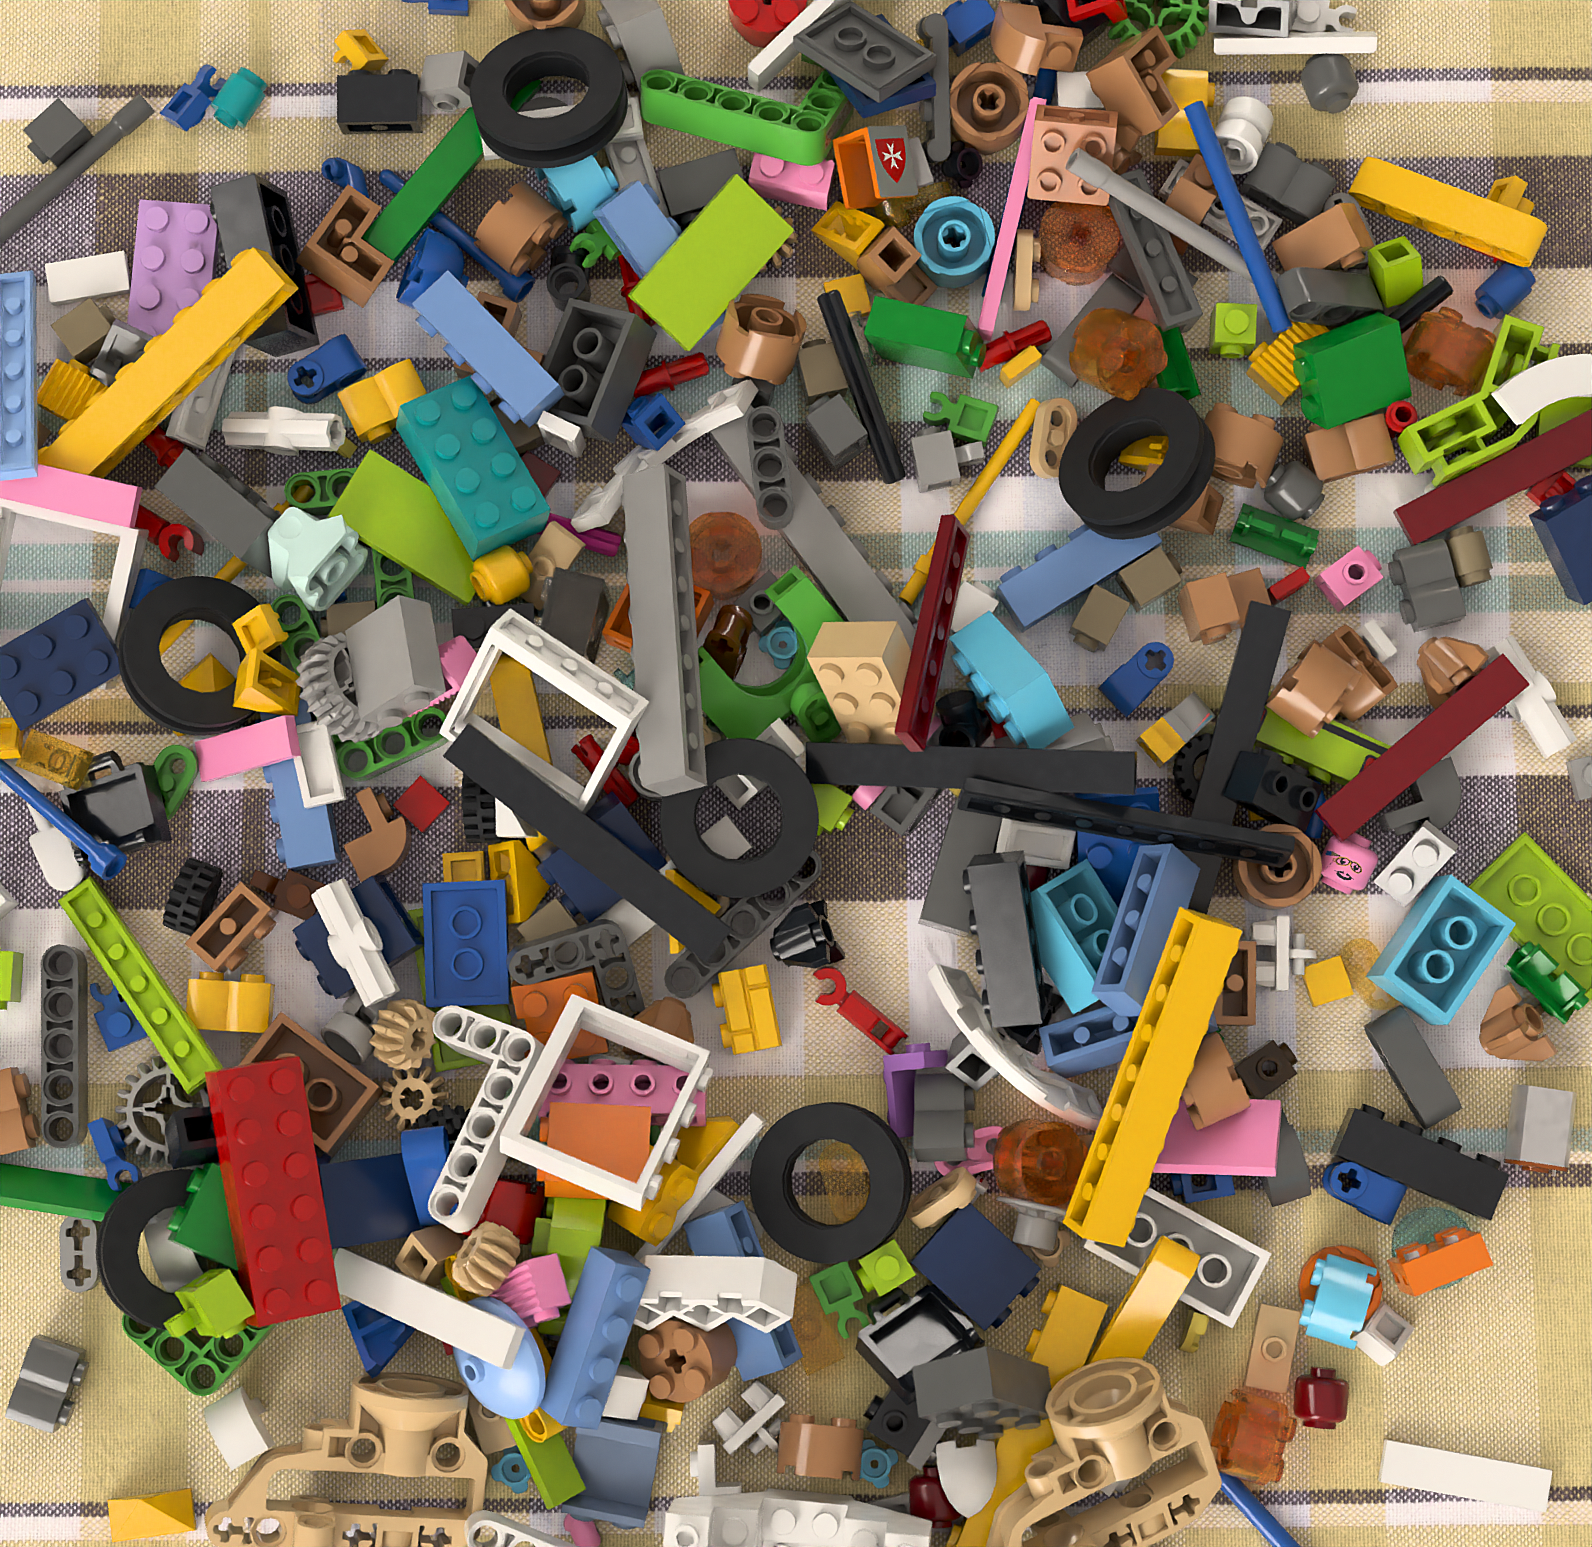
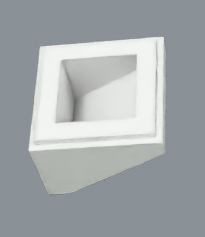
M496 799L497 837H539L535 828Z
M1382 1301L1371 1318L1363 1323L1361 1332H1356L1351 1340L1357 1341L1356 1346L1378 1365L1384 1366L1397 1357L1415 1328Z

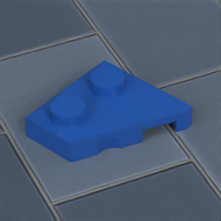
M356 1300L341 1307L364 1368L371 1378L380 1374L416 1330V1328Z

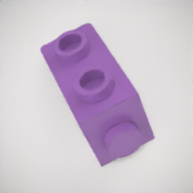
M930 1043L905 1045L906 1053L883 1056V1079L886 1084L888 1101L887 1119L890 1127L899 1138L914 1136L915 1069L945 1066L948 1057L947 1049L931 1051Z

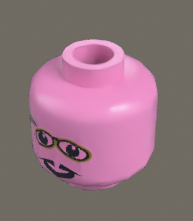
M1355 832L1343 842H1340L1335 835L1332 836L1321 855V874L1323 875L1321 881L1351 895L1353 890L1364 889L1378 863V855L1369 849L1372 841Z

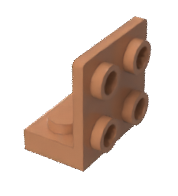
M1037 104L1030 161L1028 198L1106 206L1109 202V193L1101 188L1093 187L1066 170L1065 167L1073 151L1080 148L1109 166L1112 170L1118 112Z

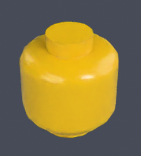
M503 545L476 559L473 563V572L470 573L469 577L474 590L482 601L486 602L489 600L495 605H502L529 590V574L533 573V566L525 552L520 551L517 553L512 547Z

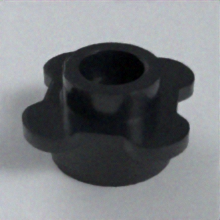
M954 141L951 144V153L947 161L942 163L941 169L945 177H952L958 182V186L961 189H967L972 186L973 180L980 175L983 162L981 155L976 149L966 148L963 141Z

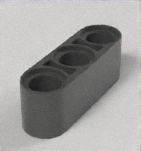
M1297 267L1281 274L1276 282L1287 316L1294 322L1341 327L1377 312L1385 315L1372 277L1367 275Z
M1112 273L1053 343L1040 363L1073 388L1137 311L1144 298Z
M760 406L753 409L746 419L756 509L759 521L764 527L771 530H780L790 524L794 513L783 421L776 409L770 406ZM761 420H769L776 426L774 433L767 437L757 435L753 428ZM766 460H775L781 465V470L776 476L766 477L758 470L760 464ZM776 499L784 502L787 507L785 513L779 517L767 515L764 511V506L770 500Z
M1401 1005L1364 1025L1368 1039L1423 1129L1427 1130L1462 1109L1455 1091L1413 1020Z

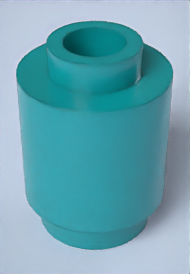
M240 67L237 73H231L211 103V106L216 110L213 117L234 130L236 125L245 128L264 100L265 94L263 92L268 85L255 73Z

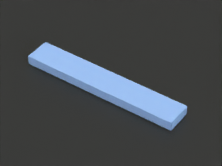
M33 270L0 274V481L38 477L36 277Z

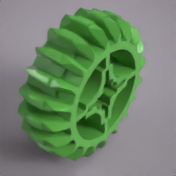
M1125 0L1130 20L1140 22L1146 30L1155 25H1158L1161 30L1167 25H1177V22L1185 23L1178 31L1164 36L1172 52L1179 59L1184 57L1185 47L1193 50L1198 44L1196 37H1202L1206 32L1207 27L1203 23L1209 20V10L1204 7L1208 6L1209 0H1183L1184 4H1182V0H1158L1157 6L1161 8V14L1158 16L1156 24H1154L1155 14L1151 13V7L1154 5L1155 0ZM1129 19L1114 24L1110 20L1107 25L1113 26L1108 32L1109 40L1122 38L1119 44L1141 33L1132 25Z

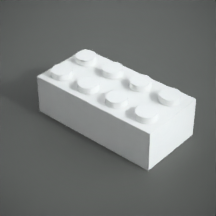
M1148 1188L1143 1196L1136 1215L1135 1226L1131 1233H1129L1124 1248L1082 1239L1081 1247L1135 1276L1139 1273L1162 1235L1201 1255L1199 1264L1179 1300L1232 1329L1271 1256V1253L1151 1188Z

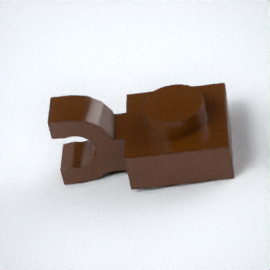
M255 869L249 884L276 895L277 898L273 905L275 909L305 921L318 911L311 895L316 890L326 886L324 883L289 869L284 880Z

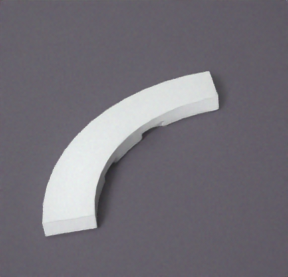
M1592 354L1568 355L1537 364L1505 381L1491 395L1516 425L1524 423L1534 413L1556 401L1569 397H1592Z
M751 379L711 395L707 398L709 405L692 415L686 410L680 413L679 416L686 424L659 451L640 445L630 451L614 466L613 470L616 475L605 487L601 489L600 486H596L581 504L570 522L575 530L581 533L609 523L622 504V476L660 465L705 433L731 420L744 416L758 392ZM662 427L656 430L653 434L655 435Z
M935 964L927 972L935 991L957 1026L978 1052L1005 1079L1053 1114L1083 1128L1097 1131L1103 1111L1094 1090L1070 1082L1056 1073L1039 1070L1031 1064L1034 1061V1057L1014 1039L1010 1038L1008 1034L1003 1038L997 1031V1028H992L991 1015L984 1013L982 1000L972 985L966 971Z

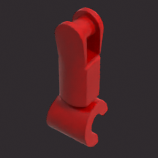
M139 504L135 527L149 530L147 541L154 545H159V549L164 557L176 563L180 556L177 545L182 539H184L185 548L202 556L204 541L199 533L179 523L170 525L168 520Z
M824 966L813 972V975L818 980L832 979L836 985L832 993H821L815 1002L825 1006L837 1004L839 1008L836 1012L889 1055H894L893 1048L902 1038L906 1040L909 1036L858 992L853 990L851 993H848L846 991L847 983L845 976L840 970L832 966ZM881 1020L889 1026V1029L879 1039L871 1031Z

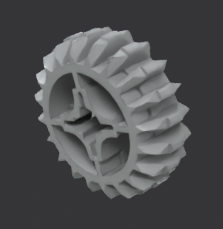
M340 632L336 635H329L326 638L322 637L313 643V646L308 648L301 656V663L296 667L300 677L295 682L303 688V692L299 697L307 701L309 705L307 712H313L317 717V725L324 724L327 726L329 736L338 734L342 742L352 740L354 743L381 734L383 729H385L384 727H380L377 723L360 720L346 636Z
M153 1056L151 1061L153 1070L145 1063L138 1064L137 1070L142 1078L139 1079L134 1075H127L125 1080L133 1089L131 1091L123 1089L118 1091L117 1095L128 1099L127 1106L119 1105L115 1107L116 1113H127V1120L117 1123V1127L119 1130L131 1128L132 1132L124 1139L127 1145L133 1144L138 1140L141 1141L136 1148V1155L143 1156L151 1148V1163H159L165 1153L166 1164L172 1166L166 1136L165 1143L152 1136L145 1127L142 1116L156 1118L161 1125V1134H165L164 1130L171 1114H165L164 1111H154V1108L171 1104L169 1101L171 1098L173 1104L180 1105V1107H209L207 1086L199 1091L203 1103L188 1101L183 1094L182 1085H179L178 1079L166 1063L165 1066L161 1056ZM166 1076V1084L162 1085L160 1097L154 1102L142 1103L149 1087L160 1078Z

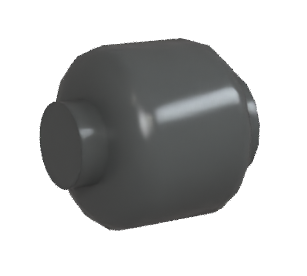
M1339 53L1315 54L1309 58L1305 64L1306 67L1301 73L1300 80L1310 106L1317 111H1328L1331 114L1347 109L1359 89V84L1349 59Z
M1293 460L1284 466L1277 463L1274 465L1267 482L1264 500L1290 521L1300 517L1306 520L1322 504L1325 495L1322 493L1324 484L1323 481L1317 478L1315 473L1297 460Z

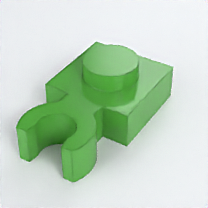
M597 218L589 223L585 230L587 233L578 234L569 247L571 252L576 251L578 248H585L590 252L582 263L584 268L594 266L601 253H604L609 261L622 255Z
M931 392L930 402L939 404L942 410L936 414L924 411L923 421L931 426H940L947 423L949 424L947 431L951 430L952 437L970 443L982 441L983 447H986L999 412V406L960 394L957 404H954L943 393Z
M847 1261L836 1263L808 1276L825 1315L835 1311L838 1312L837 1327L844 1339L849 1338L848 1331L845 1328L848 1319H859L863 1328L869 1325L865 1313L855 1309L853 1304L864 1297Z

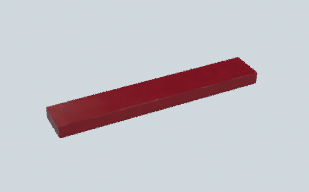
M1592 409L1395 509L1393 513L1410 545H1418L1592 456Z
M954 514L941 515L894 730L896 736L910 752H924L970 540L969 533Z
M1502 653L1314 812L1340 842L1345 841L1530 684Z

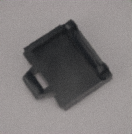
M111 750L84 759L81 763L82 782L63 786L64 790L59 791L63 811L67 816L99 843L114 844L126 855L172 841L155 765H144V762H137L123 766L120 756ZM111 768V775L99 779L95 778L94 773ZM71 841L72 849L75 850L74 857L79 866H91V863L88 861L89 856Z
M927 1284L917 1291L914 1297L909 1296L903 1290L896 1287L883 1296H878L867 1303V1311L874 1325L869 1324L858 1332L856 1350L908 1406L916 1400L913 1366L984 1347L985 1340L980 1338L974 1329V1325L935 1284L931 1286ZM897 1303L901 1305L886 1317L883 1316L884 1312Z

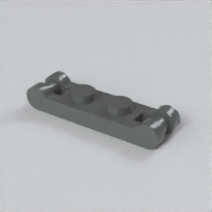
M938 13L923 17L916 24V33L920 39L924 40V47L937 55L936 67L928 72L936 82V96L921 100L919 104L921 122H926V140L921 145L928 163L944 161L948 158L951 151L948 23L946 18Z

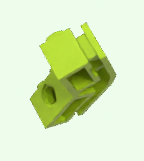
M1505 314L1494 328L1473 396L1406 427L1396 441L1414 475L1432 468L1436 476L1431 482L1437 488L1505 454L1521 440L1537 421L1539 411L1534 413L1524 423L1519 424L1518 429L1511 436L1488 447L1485 446L1509 418L1491 393L1508 379L1526 370L1530 360L1534 361L1533 366L1557 358L1560 348L1559 344L1552 343L1548 348L1539 345L1545 327ZM1464 447L1466 451L1470 450L1449 462H1446L1444 458Z
M548 1197L546 1219L536 1217L531 1255L541 1257L558 1253L571 1302L573 1301L590 1247L602 1246L608 1200ZM572 1303L558 1308L559 1317L539 1323L538 1332L561 1336Z

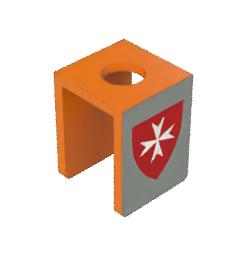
M906 125L867 126L832 140L844 206L847 210L882 208L887 206V198L913 197L918 195Z

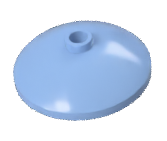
M485 1296L468 1301L467 1303L526 1330L511 1370L501 1369L452 1346L455 1362L464 1383L483 1406L502 1417L520 1419L529 1415L539 1407L545 1392L544 1364L532 1333L519 1315L502 1301Z

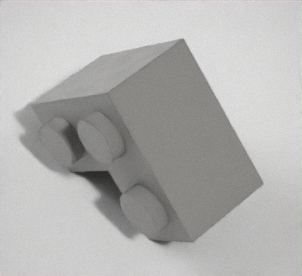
M599 0L602 10L597 11L596 14L605 35L608 34L614 50L621 48L624 60L620 61L627 85L634 82L640 92V79L644 73L650 70L661 69L685 75L662 9L657 0Z

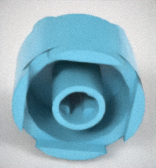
M597 152L570 165L555 168H534L539 182L545 178L547 179L548 183L546 186L548 191L545 194L551 204L563 213V217L569 222L567 226L569 228L573 226L575 233L596 219L592 211L616 194L615 189L619 187L609 167L605 166L601 169L594 157L597 156Z
M959 196L938 199L932 202L921 214L914 229L913 246L922 256L915 263L937 286L946 288L964 287L975 282L987 271L995 242L994 225L989 214L981 206L978 207L974 203L969 202V199ZM953 237L956 243H960V246L952 248L951 244H947V238Z
M1327 1254L1326 1260L1318 1258L1310 1284L1317 1286L1313 1301L1305 1300L1298 1323L1306 1327L1305 1335L1355 1350L1357 1341L1351 1340L1350 1336L1352 1331L1358 1333V1331L1361 1332L1374 1287V1285L1366 1283L1367 1275L1375 1277L1377 1268L1332 1254Z

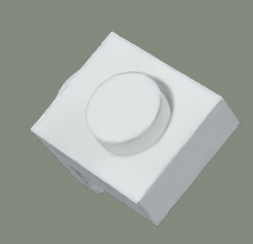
M716 1440L699 1441L698 1451L690 1452L691 1477H698L699 1496L742 1493V1482H717Z

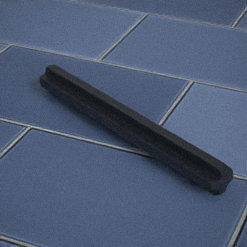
M838 290L828 291L818 296L817 302L862 425L868 432L867 439L882 480L885 484L896 483L906 476L903 464L841 294Z

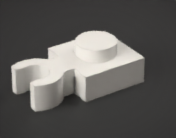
M1297 0L1296 18L1291 32H1325V30L1330 32H1353L1352 28L1343 27L1339 19L1343 17L1354 19L1357 9L1350 5L1330 9V0Z

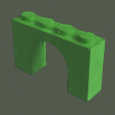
M796 565L764 591L791 623L797 639V651L794 660L781 677L761 686L740 684L724 672L703 646L698 648L702 710L728 739H756L778 718L781 720L788 718L792 714L790 701L794 691L802 684L818 682L807 656L823 622H845Z

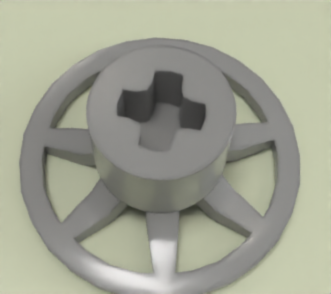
M997 1197L996 1201L1008 1204L1019 1212L1012 1242L1048 1251L1054 1250L1059 1222L1064 1220L1067 1210L1018 1198Z

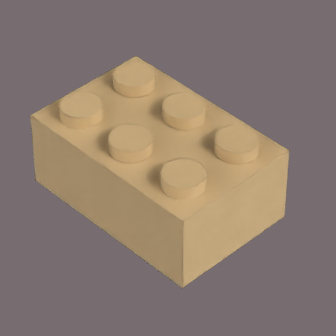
M898 621L823 622L809 651L807 659L848 743L903 744L894 733L911 650ZM934 705V710H933V714H932L931 723H932V720H933V718H934V716H935V713H936V711H937L935 705Z

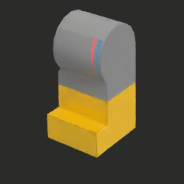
M1194 691L1173 710L1168 711L1135 741L1160 768L1216 715Z

